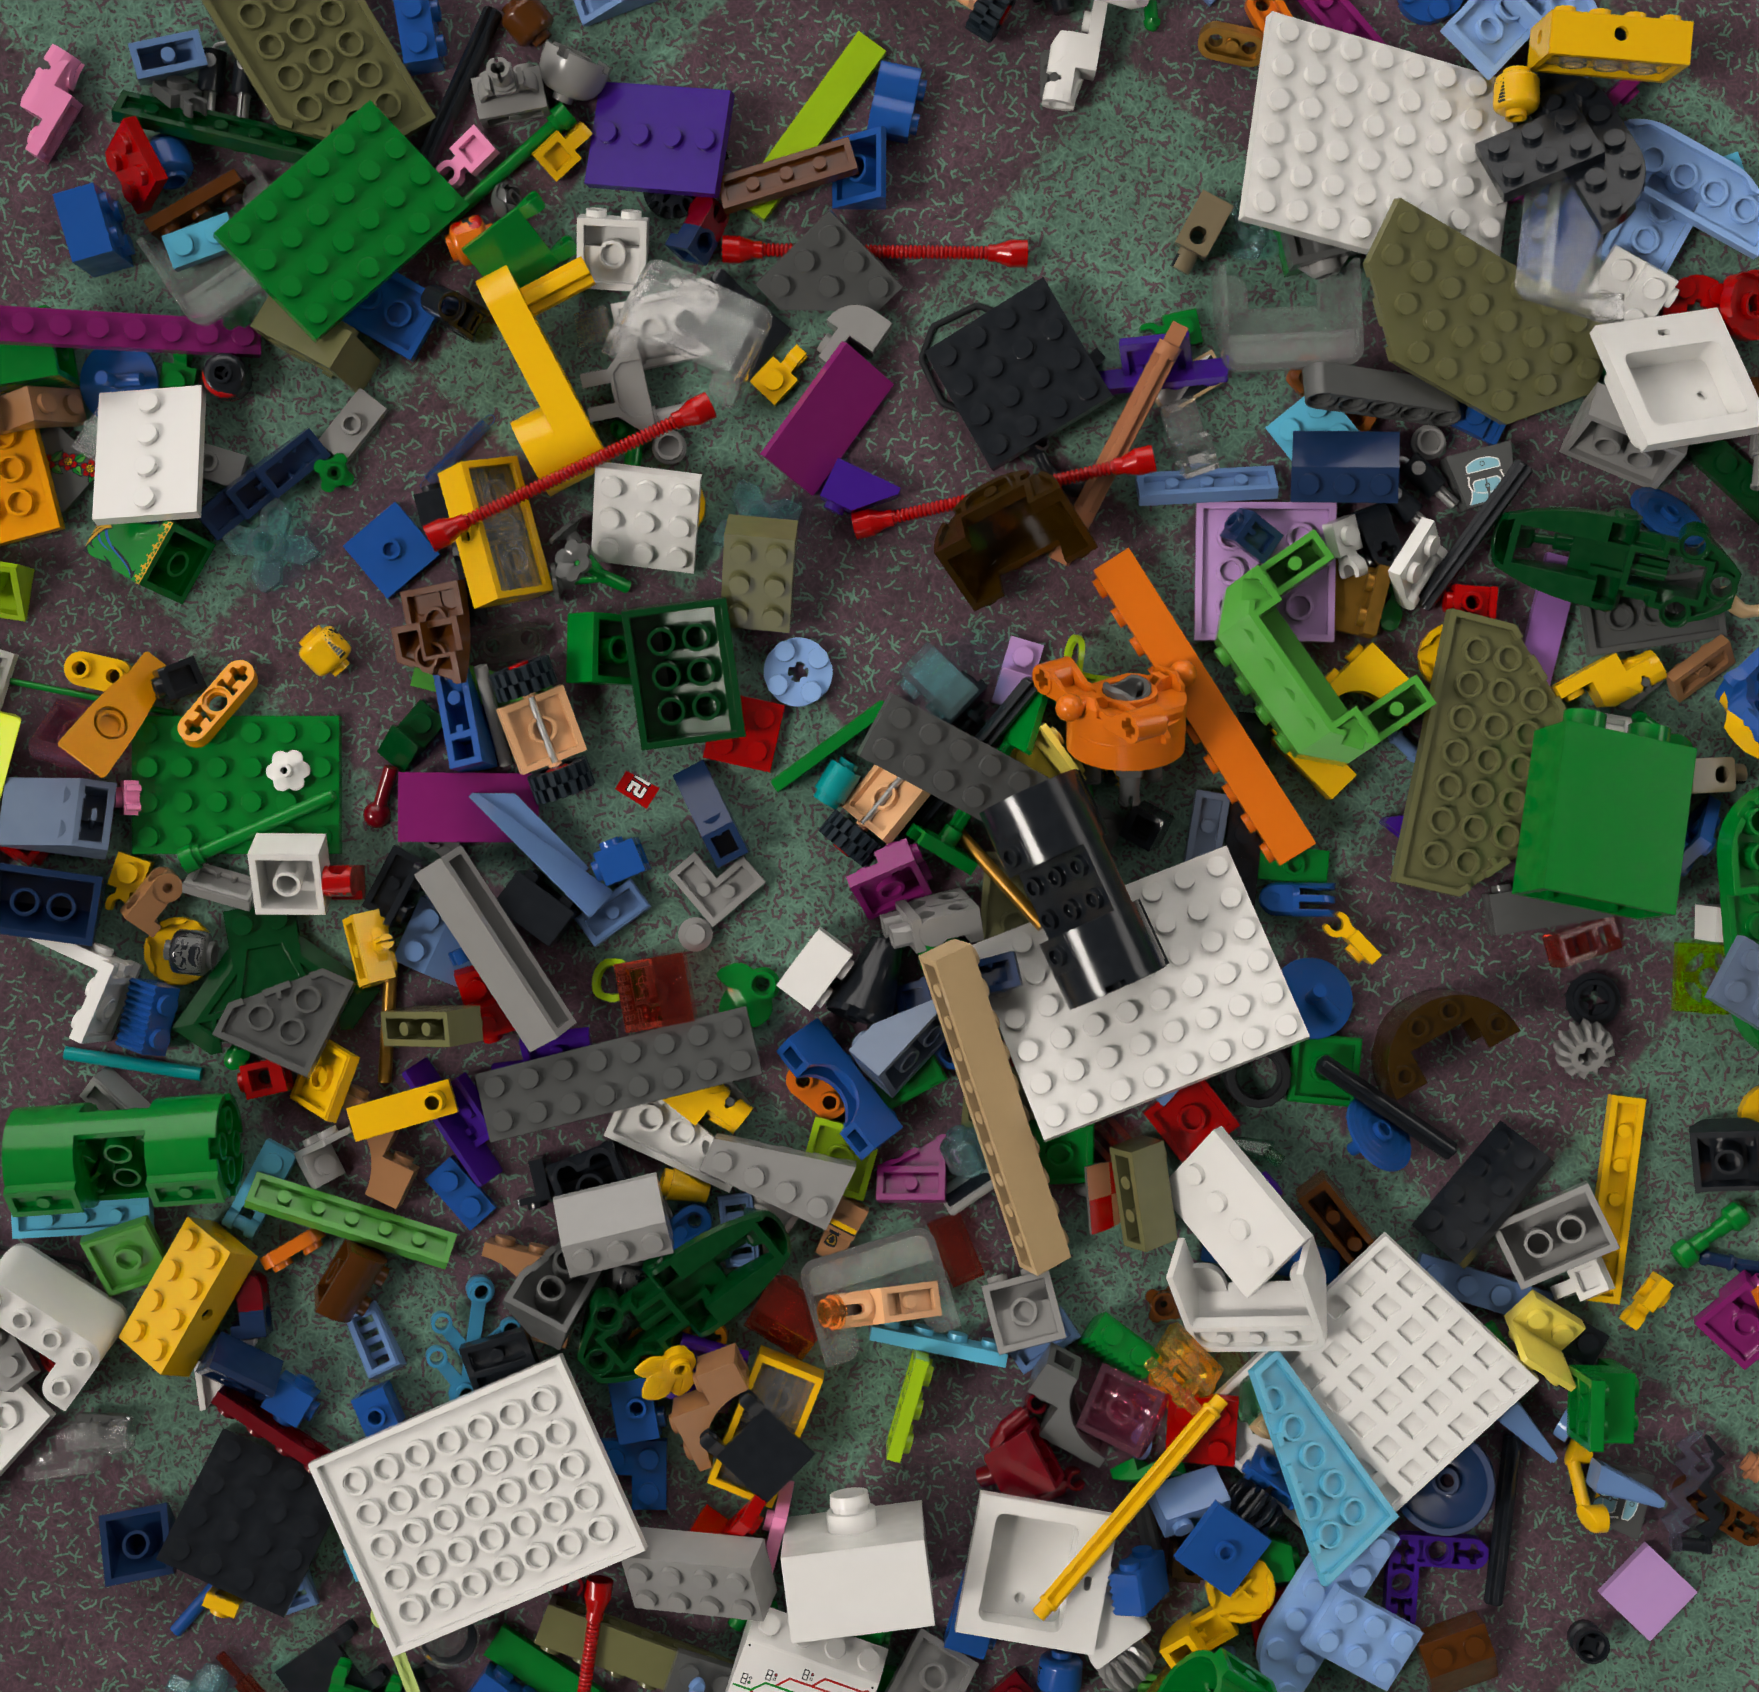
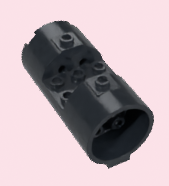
M1073 769L1012 795L979 813L1008 878L1020 876L1025 893L1030 898L1039 918V923L1048 937L1047 941L1039 945L1070 1010L1132 984L1163 969L1169 964L1141 900L1137 899L1132 902L1102 838L1110 833L1080 770Z

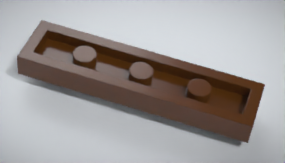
M849 137L723 175L720 198L725 214L727 215L859 174Z

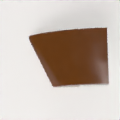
M465 579L400 592L406 625L391 628L397 663L408 667H417L422 672L442 676L453 680V683L456 684L466 683L470 660L471 632Z

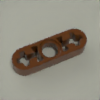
M1692 1475L1678 1477L1672 1485L1674 1499L1703 1520H1708L1709 1518L1702 1510H1698L1699 1507L1695 1504L1698 1501L1691 1496L1686 1497L1685 1493L1682 1492L1685 1487H1693L1699 1495L1705 1498L1706 1495L1697 1488L1701 1480ZM1713 1488L1722 1499L1721 1501L1725 1502L1727 1506V1511L1724 1515L1725 1519L1718 1529L1743 1545L1755 1546L1759 1544V1517ZM1736 1517L1745 1524H1751L1754 1532L1752 1534L1744 1533L1739 1526L1733 1523Z

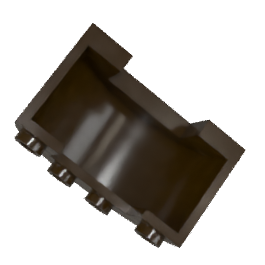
M1027 469L996 477L965 496L952 509L955 515L948 524H941L934 541V554L974 612L994 604L998 599L1005 596L1001 575L1011 570L1019 569L1026 562L1040 555L1048 554L1055 547L1061 546L1062 554L1067 564L1087 556L1091 551L1098 548L1096 541L1056 478L1044 471H1040L1038 475L1030 474Z
M1431 989L1415 993L1396 1004L1386 1014L1377 1029L1378 1032L1371 1052L1372 1070L1376 1084L1381 1092L1396 1100L1427 1084L1428 1082L1411 1052L1461 1024L1470 1041L1473 1042L1483 1037L1488 1048L1493 1047L1521 1030L1503 1009L1485 999L1449 989Z

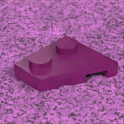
M941 1134L935 1137L936 1140L919 1148L914 1147L904 1152L901 1157L890 1159L878 1165L876 1201L878 1203H946L947 1162L945 1161H947V1135Z

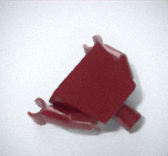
M1029 1393L1025 1398V1406L1023 1408L1018 1406L999 1422L989 1438L990 1447L984 1454V1461L987 1465L976 1469V1478L983 1488L997 1484L1000 1492L1003 1494L1049 1502L1065 1494L1067 1488L1073 1491L1082 1490L1085 1482L1081 1479L1071 1483L1072 1476L1079 1474L1081 1470L1076 1466H1069L1063 1472L1048 1441L1039 1436L1040 1425L1036 1417L1030 1419L1029 1415L1032 1413H1043L1046 1410L1047 1403L1044 1402L1039 1408L1033 1409L1031 1407V1400L1036 1396Z

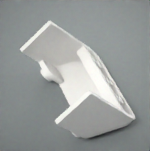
M1314 1236L1302 1247L1299 1261L1292 1265L1290 1270L1291 1281H1267L1249 1298L1244 1296L1234 1282H1227L1224 1272L1218 1266L1212 1263H1194L1185 1238L1177 1239L1166 1279L1189 1340L1197 1349L1205 1352L1316 1351L1324 1346L1328 1331L1326 1272Z

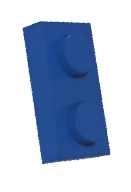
M453 1155L424 1179L470 1231L498 1207L486 1192L475 1184L468 1172Z

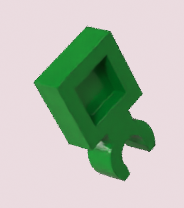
M1196 308L1162 315L1161 321L1163 326L1145 323L1139 327V333L1149 331L1153 335L1165 334L1172 321H1175L1189 328L1191 346L1203 343Z

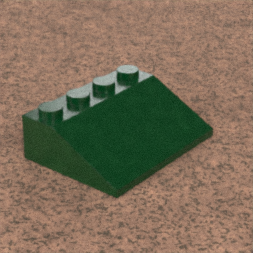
M727 598L672 602L622 609L621 615L641 750L746 737Z

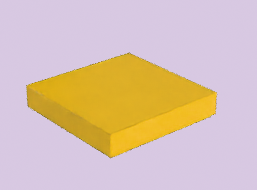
M329 1039L310 1079L298 1074L290 1099L325 1121L336 1123L360 1057Z

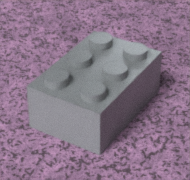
M1587 1180L1514 1211L1495 1233L1496 1239L1521 1290L1620 1248Z

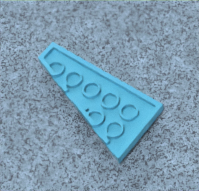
M1269 1351L1248 1370V1374L1320 1584L1328 1587L1399 1516L1280 1351Z

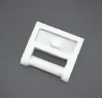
M1425 517L1420 519L1388 570L1396 601L1400 606L1408 610L1415 609L1420 601L1419 594L1438 564L1442 562L1448 553L1440 544V537L1438 536L1434 520Z

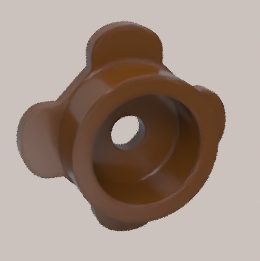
M1169 1286L1163 1290L1157 1291L1152 1288L1146 1292L1145 1299L1150 1305L1148 1316L1152 1322L1158 1323L1161 1320H1176L1180 1318L1179 1310ZM1162 1301L1167 1302L1165 1307L1160 1305Z

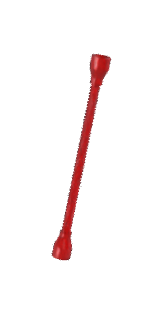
M723 235L722 262L741 264L751 259H763L766 255L767 257L771 255L772 257H775V255L776 257H779V255L782 257L793 244L790 243L788 245V243H785L784 245L781 243L779 245V243H776L775 245V243H772L771 245L767 243L766 245L763 241H753L741 235ZM1010 239L999 244H988V247L985 246L984 248L983 246H980V248L979 246L975 248L974 246H971V248L970 246H967V248L965 246H962V248L958 246L957 248V246L952 247L951 245L949 247L947 245L944 247L943 245L940 247L938 245L936 247L934 245L931 247L930 245H927V247L925 245L922 247L921 245H918V247L917 245L913 247L912 245H909V247L908 245H905V247L903 245H900V247L896 245L895 247L894 245L881 246L879 244L877 246L874 244L872 246L870 244L868 246L865 244L879 259L881 257L883 259L886 257L887 259L890 257L892 259L894 257L896 259L899 257L900 259H903V257L905 259L908 257L909 259H912V257L913 259L917 257L918 259H921V257L922 259H930L931 257V259L940 258L941 260L943 258L945 260L948 258L949 260L952 258L954 260L956 258L958 260L961 258L962 260H965V258L967 260L970 258L971 260H974V258L976 260L979 258L983 260L984 258L987 262H997L1010 268H1027L1028 240Z
M705 392L688 399L679 410L671 413L668 419L665 418L664 421L661 420L656 425L652 424V427L648 426V429L644 428V431L640 430V433L636 432V435L632 434V437L629 435L624 440L621 439L619 442H615V444L612 443L611 446L608 445L607 448L604 447L603 450L600 449L599 452L596 451L591 456L587 455V458L583 457V460L579 459V462L575 461V464H570L571 466L562 467V470L558 469V472L554 471V474L550 473V476L546 475V478H539L537 481L535 480L533 483L525 485V488L522 486L521 490L517 489V492L514 490L513 493L510 492L505 497L501 496V499L497 498L496 501L493 500L492 503L489 502L488 505L485 504L480 509L476 508V511L472 510V513H467L468 515L460 514L451 518H439L422 526L434 551L437 552L451 545L462 533L470 530L469 527H472V524L476 525V522L479 524L480 521L483 522L484 519L487 520L492 515L495 516L497 513H501V511L504 512L505 509L508 510L509 507L512 508L513 505L516 506L521 501L525 502V499L529 500V497L533 498V495L537 496L538 493L541 494L546 489L550 490V487L554 488V485L558 486V483L562 484V481L566 482V479L570 480L575 476H579V474H583V471L587 472V469L591 470V467L594 469L595 465L598 467L599 464L602 465L603 462L606 463L611 458L615 459V456L619 457L620 454L623 455L624 452L627 453L628 450L631 451L636 446L640 447V444L644 445V442L648 443V440L652 441V438L656 439V436L660 437V434L664 435V433L667 434L673 429L679 430L686 426L702 425L717 418L709 397Z
M1151 444L1134 448L1122 457L1113 458V461H1110V463H1101V465L1097 464V466L1092 465V467L1079 468V470L1075 469V471L1070 470V472L1066 471V473L1062 472V474L1057 473V475L1053 474V477L1056 478L1060 486H1063V484H1072V482L1085 481V479L1089 480V478L1094 479V477L1107 476V474L1111 475V473L1116 474V476L1121 474L1141 476L1157 472ZM968 494L961 495V497L957 496V498H948V500L944 499V501L942 499L940 501L937 500L935 503L931 502V504L929 502L927 504L924 503L922 506L920 504L918 507L916 505L914 507L911 506L909 509L906 507L905 510L902 508L901 511L899 509L896 511H892V509L885 511L867 509L851 513L855 536L857 540L872 537L888 527L895 526L898 522L902 523V521L906 522V520L910 521L911 519L915 520V518L919 519V517L923 518L924 516L928 517V515L932 516V514L936 515L937 513L941 514V512L945 513V511H953L952 509Z
M589 1575L586 1577L584 1599L587 1608V1627L577 1692H591L590 1689L592 1688L595 1654L597 1653V1641L599 1639L598 1632L600 1631V1623L603 1621L604 1611L612 1597L614 1583L612 1578L603 1575Z

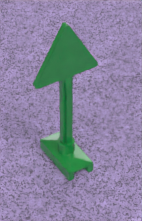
M1037 693L1001 737L1003 742L997 750L1010 756L1014 748L1021 750L1027 755L1032 754L1048 700L1046 695ZM960 809L957 810L950 823L945 824L939 835L915 823H912L906 832V835L917 841L916 843L970 876L978 865L961 848L957 847L958 842L964 835L962 831L972 817Z

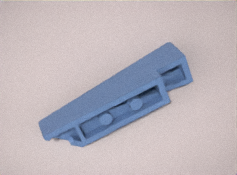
M472 793L469 796L589 918L614 893L610 888L598 882L596 878L586 872L589 867L515 793Z

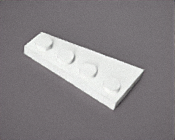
M663 1100L614 1112L604 1133L605 1137L730 1193L732 1185L699 1170L715 1137L702 1125L697 1123L695 1126Z

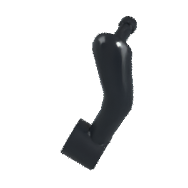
M1049 439L1044 440L1025 452L1027 456L1034 457L1040 471L1047 472L1052 476L1053 474L1057 475V473L1062 474L1052 465L1045 452L1049 447ZM1076 481V483L1072 482V484H1063L1061 487L1069 496L1078 497L1085 482Z

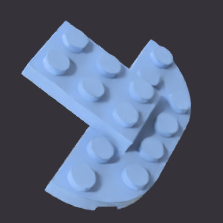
M1468 0L1445 24L1440 32L1489 81L1530 38V29L1554 7L1570 5L1576 7V11L1589 12L1598 7L1594 0Z
M1628 119L1623 121L1639 146L1645 160V188L1636 203L1634 212L1618 227L1607 233L1595 257L1604 261L1614 244L1667 273L1694 226L1753 260L1759 256V188L1747 172L1727 158L1663 123L1648 119Z
M1386 1529L1328 1587L1320 1584L1310 1552L1308 1553L1266 1619L1257 1641L1256 1659L1259 1672L1274 1682L1277 1692H1304L1325 1658L1379 1688L1388 1691L1424 1634L1416 1625L1364 1598L1400 1540L1395 1532Z

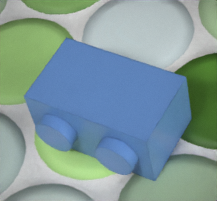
M1211 1465L1165 1480L1149 1499L1148 1503L1164 1538L1172 1535L1183 1536L1190 1533L1215 1499L1230 1509L1231 1498L1215 1465Z

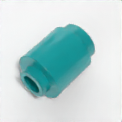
M840 757L838 762L831 759L815 785L817 790L813 796L829 807L838 809L840 804H845L861 778L860 775L856 774L859 767L843 757Z

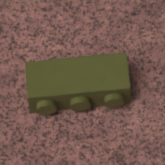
M413 1005L380 1012L384 1046L454 1047L483 1041V1021L480 1005Z
M1140 1135L1109 1147L1124 1246L1148 1252L1177 1240L1176 1217L1173 1209L1172 1187L1169 1181L1166 1160L1167 1152L1164 1140Z

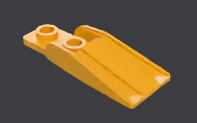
M144 652L127 674L124 673L83 713L58 741V746L100 778L106 777L136 735L157 699L150 681L155 678L152 672L166 665L150 652Z

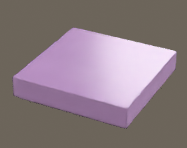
M1645 1541L1597 1590L1649 1641L1698 1593Z

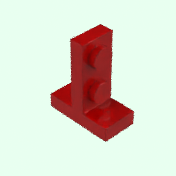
M755 1494L729 1520L706 1504L700 1510L688 1531L751 1537L764 1519L760 1513L766 1502Z

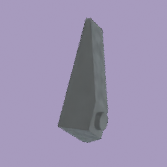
M559 1241L555 1246L549 1247L543 1256L531 1266L528 1265L519 1273L502 1304L528 1334L561 1350L604 1270L570 1278Z

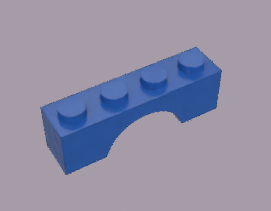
M818 1017L788 1037L776 1050L777 1054L796 1078H817L825 1081L838 1092L845 1107V1122L840 1135L861 1161L903 1128L895 1112L887 1107L876 1093L873 1084L865 1079L855 1066L851 1056L843 1051L834 1039L832 1032L822 1024Z

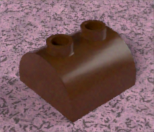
M344 1239L314 1288L315 1312L343 1323L350 1322L355 1314L362 1317L372 1301V1298L367 1296L372 1285L381 1287L389 1274L390 1268L385 1266L387 1258L380 1249Z

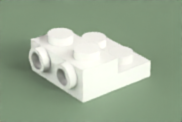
M598 207L586 208V214H580L577 217V258L582 256L596 285L588 289L647 291L650 217H642V211L634 209L621 210V216L607 215V209Z
M1614 244L1581 296L1578 304L1610 323L1655 317L1662 306L1669 308L1675 301L1680 291L1675 287L1679 281L1663 270Z

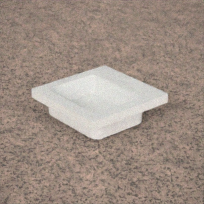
M1718 308L1595 325L1589 333L1607 373L1604 378L1605 385L1630 442L1640 449L1641 453L1759 434V397Z
M980 1490L956 1617L955 1632L1094 1656L1115 1541L1060 1604L1056 1612L1052 1611L1046 1620L1042 1621L1032 1610L1041 1600L1039 1597L1047 1591L1112 1513ZM1089 1576V1584L1084 1586L1085 1578Z

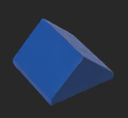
M879 126L832 139V141L849 137L859 171L857 175L832 182V209L886 210V127Z

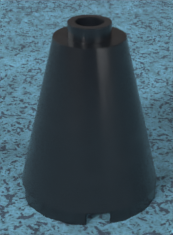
M883 933L879 937L872 936L854 961L852 968L828 998L825 1006L827 1010L851 1023L856 1024L859 1022L865 1024L867 1029L872 1024L893 1016L904 949L902 947L894 949L890 938H886Z

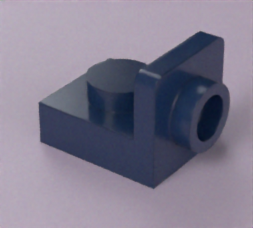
M1239 508L1227 518L1224 525L1225 528L1220 534L1224 540L1233 542L1255 561L1262 564L1267 561L1284 536L1256 512Z

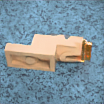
M938 1280L827 1295L825 1299L820 1300L817 1305L819 1323L824 1328L831 1330L942 1316Z

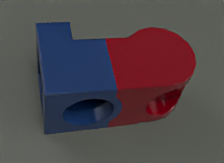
M697 196L690 204L688 216L678 234L671 233L664 245L682 261L706 266L725 232L724 229L728 224L730 214H725L723 205L715 198Z
M250 1270L234 1298L238 1303L239 1321L230 1328L231 1336L239 1340L267 1337L273 1332L267 1278L258 1270Z

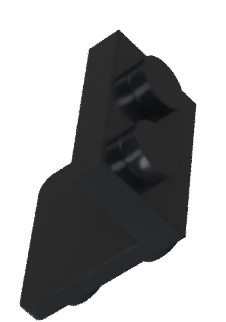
M393 845L362 907L370 911L379 909L381 917L385 918L383 925L389 928L401 925L404 921L408 922L417 906L413 902L419 891L424 892L414 874L431 863L398 845Z

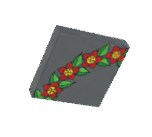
M48 427L41 433L61 514L64 517L94 484L96 458L62 427Z

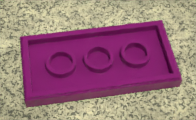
M841 341L760 455L806 493L814 496L832 471L837 458L843 456L894 384L848 343Z
M398 772V842L514 843L469 796L472 793H515L539 817V805L536 804L527 777L532 773L521 775L520 773Z

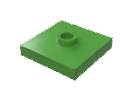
M148 1215L82 1236L80 1240L83 1251L109 1297L149 1284L167 1253Z

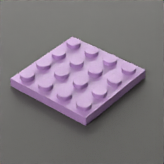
M1196 503L1194 641H1215L1223 594L1226 588L1256 565H1262V563L1255 561L1236 544L1226 541L1220 536L1225 528L1224 525L1227 518L1232 513L1236 512L1239 508L1254 511L1284 535L1267 559L1268 561L1313 529L1317 531L1326 544L1322 525L1336 519L1337 503ZM1336 558L1327 567L1281 597L1282 601L1277 609L1300 642H1334Z

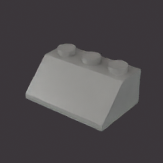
M1597 382L1582 402L1559 452L1642 487L1657 489L1685 457L1689 445L1641 453L1640 449L1630 442L1606 385Z
M656 1172L553 1197L561 1248L570 1278L674 1253L673 1232Z

